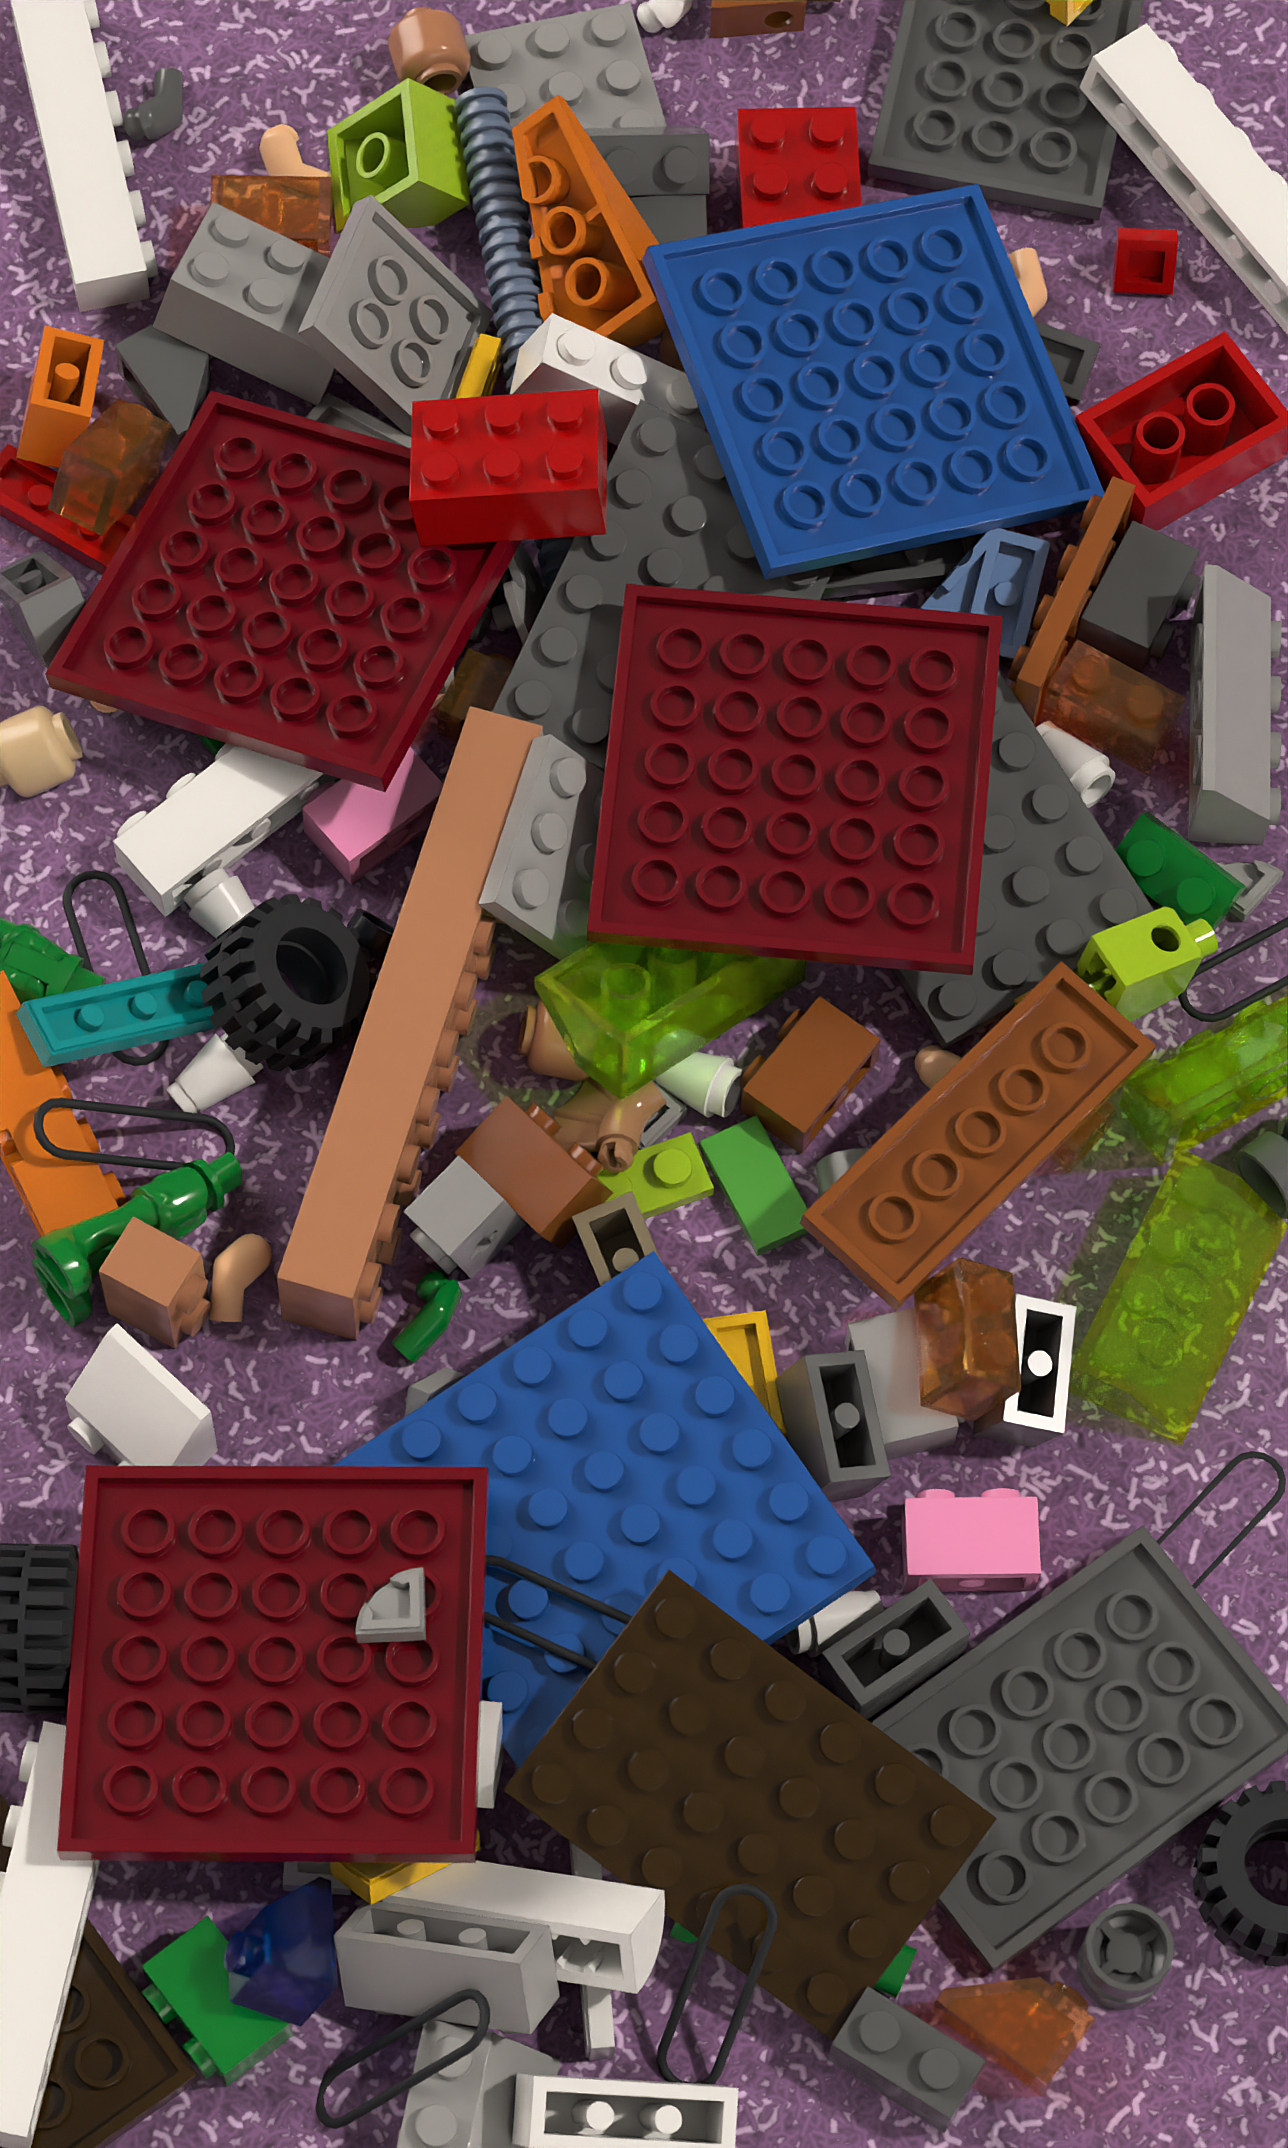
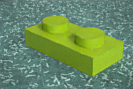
M691 1132L638 1150L637 1154L633 1157L632 1165L623 1172L614 1173L603 1169L597 1176L614 1192L605 1202L632 1191L644 1219L714 1194V1186Z

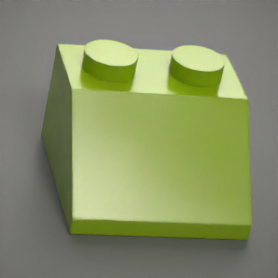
M407 78L327 130L337 233H342L354 204L370 195L405 228L435 226L470 204L466 162L463 156L464 147L461 145L460 140L462 132L457 124L458 115L455 112L454 99Z

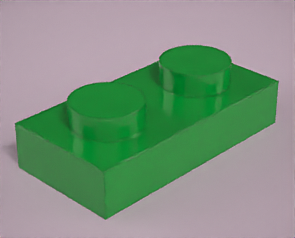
M1150 812L1141 813L1115 850L1139 888L1162 907L1166 906L1174 909L1181 921L1186 925L1197 919H1204L1215 931L1246 889L1243 883Z

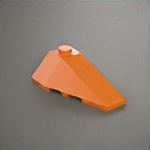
M556 95L512 128L522 199L529 202L534 238L529 239L531 258L538 260L543 293L537 294L540 315L544 322L552 313L630 348L650 341L668 328L642 260L647 247L658 245L659 242L564 97Z

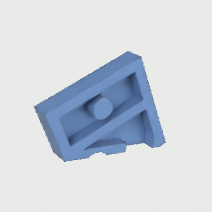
M1001 528L983 533L919 609L958 612L960 610L963 613L1003 616L999 659L1013 662L1020 646L1026 644L1051 542Z

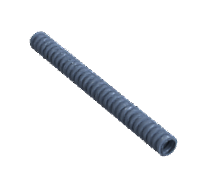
M483 86L470 89L459 95L455 100L454 107L458 115V128L462 132L460 140L461 145L464 147V161L467 163L466 173L471 181L469 189L474 197L472 205L473 210L477 214L475 222L480 230L478 238L479 243L483 247L481 254L482 259L486 263L485 276L489 279L488 292L492 296L491 308L495 313L494 325L498 329L497 338H501L500 357L505 363L503 374L508 380L506 390L510 395L519 348L543 323L537 294L543 293L540 288L541 277L537 272L538 260L531 258L529 239L532 236V228L528 223L529 212L525 206L526 201L522 199L512 126L509 124L511 116L507 109V96L503 90ZM575 537L534 539L535 546L540 550L537 558L538 563L543 567L541 569V580L546 585L544 587L545 598Z

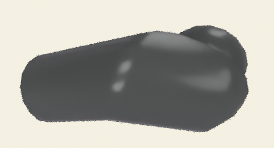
M175 68L157 70L154 74V97L141 102L139 108H130L125 112L123 125L126 134L130 138L141 140L147 137L149 140H153L179 127L183 119L184 78L180 70Z

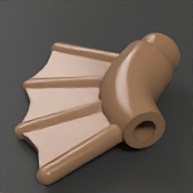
M629 1044L613 1062L593 1071L590 1077L584 1080L575 1096L560 1108L555 1109L553 1113L554 1119L562 1127L554 1136L568 1150L577 1142L589 1153L599 1152L598 1161L609 1172H623L632 1165L633 1157L637 1154L646 1123L667 1103L656 1085L648 1077L637 1045Z

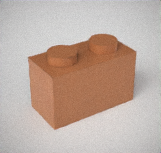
M132 1217L99 1269L107 1310L109 1314L175 1349L185 1333L193 1337L199 1332L211 1309V1302L206 1300L208 1297V1280L205 1278L201 1252Z

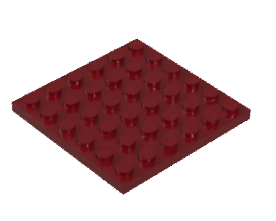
M211 390L45 675L52 689L386 792L522 540L420 547L409 503L411 448Z
M626 583L587 924V941L972 975L1003 616Z
M86 1465L57 1853L60 1860L476 1863L489 1503L488 1467ZM423 1567L425 1575L426 1640L357 1643L356 1624L360 1610L365 1602L367 1603L382 1586L390 1582V1578L395 1574Z

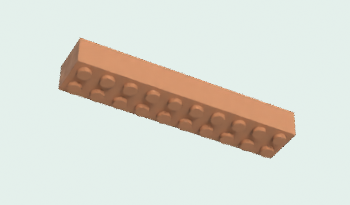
M472 706L469 707L277 1275L282 1320L357 1341L362 1322L373 1325L377 1318L384 1287L378 1286L382 1272V1263L393 1266L403 1235V1229L398 1227L402 1209L401 1205L408 1207L417 1197L422 1177V1171L417 1169L421 1148L431 1150L435 1142L441 1119V1113L436 1112L440 1091L450 1093L453 1087L460 1061V1056L455 1055L459 1034L468 1037L471 1032L478 1008V1000L473 999L478 978L487 980L490 975L497 944L492 943L496 923L506 924L478 904L533 739L543 736L542 725Z

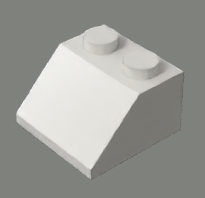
M118 1323L115 1324L107 1332L65 1398L69 1417L72 1420L67 1426L68 1430L91 1454L95 1455L102 1448L119 1464L118 1466H203L218 1451L211 1411Z

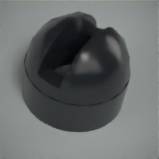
M357 909L348 922L347 928L349 929L353 926L361 936L357 940L359 945L369 950L373 960L372 963H375L386 956L394 928L372 913L363 909Z

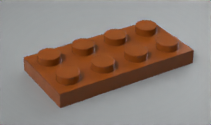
M1114 476L1103 498L1095 494L1091 496L1080 522L1079 529H1082L1083 532L1077 546L1069 544L1065 550L1056 573V579H1059L1055 592L1053 596L1044 595L1033 620L1032 629L1036 631L1029 647L1023 644L1020 646L1008 674V679L1011 680L1010 689L1035 727L1076 644L1081 617L1126 533L1136 485Z

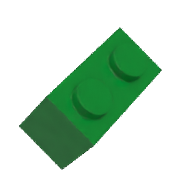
M206 1916L141 1966L145 1979L149 1983V1986L141 1991L142 1996L164 2025L175 2018L191 2039L183 2044L182 2048L205 2079L216 2072L228 2087L293 2037L289 2020L209 1916Z

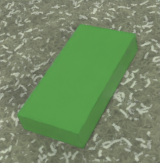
M757 1115L699 1142V1149L757 1256L808 1233L799 1224L803 1213L808 1208Z

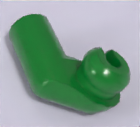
M431 1270L418 1282L416 1294L419 1298L425 1300L426 1304L391 1341L413 1363H416L448 1328L462 1297L461 1289L456 1279L449 1280L442 1270Z

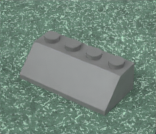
M1207 564L1203 568L1190 618L1188 841L1263 845L1268 826L1279 824L1281 811V789L1270 787V769L1279 768L1281 756V733L1270 731L1271 713L1279 712L1281 701V677L1271 676V658H1278L1280 654L1281 621H1271L1270 596L1218 565Z
M435 2020L425 2023L422 2029L413 2074L463 2046L472 2038L477 2029ZM487 2031L480 2045L470 2054L409 2089L397 2148H528L512 2144L517 2073L558 2075L560 2060Z

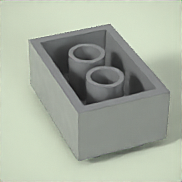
M212 202L170 279L153 327L318 406L336 369L297 333L330 258Z

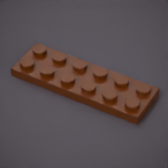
M1061 961L803 1213L799 1224L896 1311L1152 1056L1157 1045Z

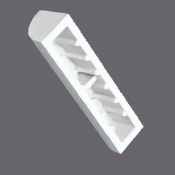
M477 1860L476 1863H453L382 1899V1902L550 1926L558 1981L635 1994L643 1987L653 1969L661 1943L665 1916L664 1890Z

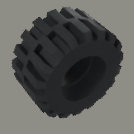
M285 894L279 900L275 896L265 900L217 937L218 940L209 946L204 955L208 962L201 966L200 979L207 983L208 987L201 991L204 1005H209L213 1009L214 1014L209 1019L215 1029L222 1027L228 1035L224 1041L233 1050H236L238 1047L245 1050V1059L255 1065L266 1060L269 1070L282 1071L288 1066L292 1071L304 1069L309 1064H314L361 1030L372 997L370 992L374 990L377 982L376 974L368 969V965L373 962L368 949H362L357 941L361 937L353 926L348 929L341 922L343 915L334 908L327 912L324 911L319 900L308 897L301 902L297 894ZM279 970L292 981L299 997L285 984Z
M0 1543V1713L67 1714L79 1551L76 1545Z
M1285 1780L1270 1781L1267 1789L1262 1792L1259 1791L1257 1785L1243 1790L1236 1802L1230 1799L1221 1808L1216 1819L1212 1821L1194 1862V1867L1197 1868V1874L1193 1879L1194 1896L1201 1895L1203 1902L1198 1910L1204 1922L1206 1923L1213 1919L1218 1926L1214 1936L1224 1946L1230 1939L1241 1946L1237 1955L1249 1961L1255 1953L1265 1955V1965L1280 1966L1284 1958H1288V1906L1275 1904L1265 1899L1254 1889L1246 1874L1244 1857L1252 1846L1260 1842L1269 1840L1288 1842V1790H1286Z

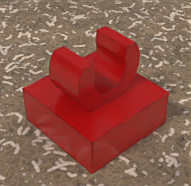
M1117 228L1112 275L1113 292L1173 295L1178 250L1177 230Z

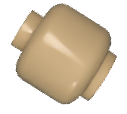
M39 705L0 722V787L9 784L18 795L29 798L58 786L73 777L76 771L75 760L82 758L83 755L77 735L64 713L59 712L54 715L48 708Z

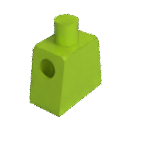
M1165 906L1092 935L1077 963L1078 968L1074 973L1129 1022H1132L1183 993L1202 959L1217 952L1218 941L1214 930L1204 919H1197L1184 925L1175 910Z

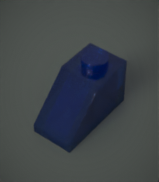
M319 1876L264 1907L243 1931H237L231 1937L224 1954V1968L228 1971L229 2002L301 2027L337 1988L331 1880Z

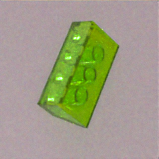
M591 941L536 976L534 987L576 1065L617 1098L623 1100L804 981L807 961Z
M1288 989L1286 990V996L1269 1005L1264 1000L1249 1005L1233 1019L1234 1024L1216 1034L1211 1029L1194 1035L1180 1047L1179 1054L1163 1063H1160L1158 1059L1146 1061L1127 1080L1119 1106L1159 1166L1288 1096Z
M1181 1148L1178 1149L1070 1367L1068 1392L1181 1446L1288 1228V1225L1239 1175Z

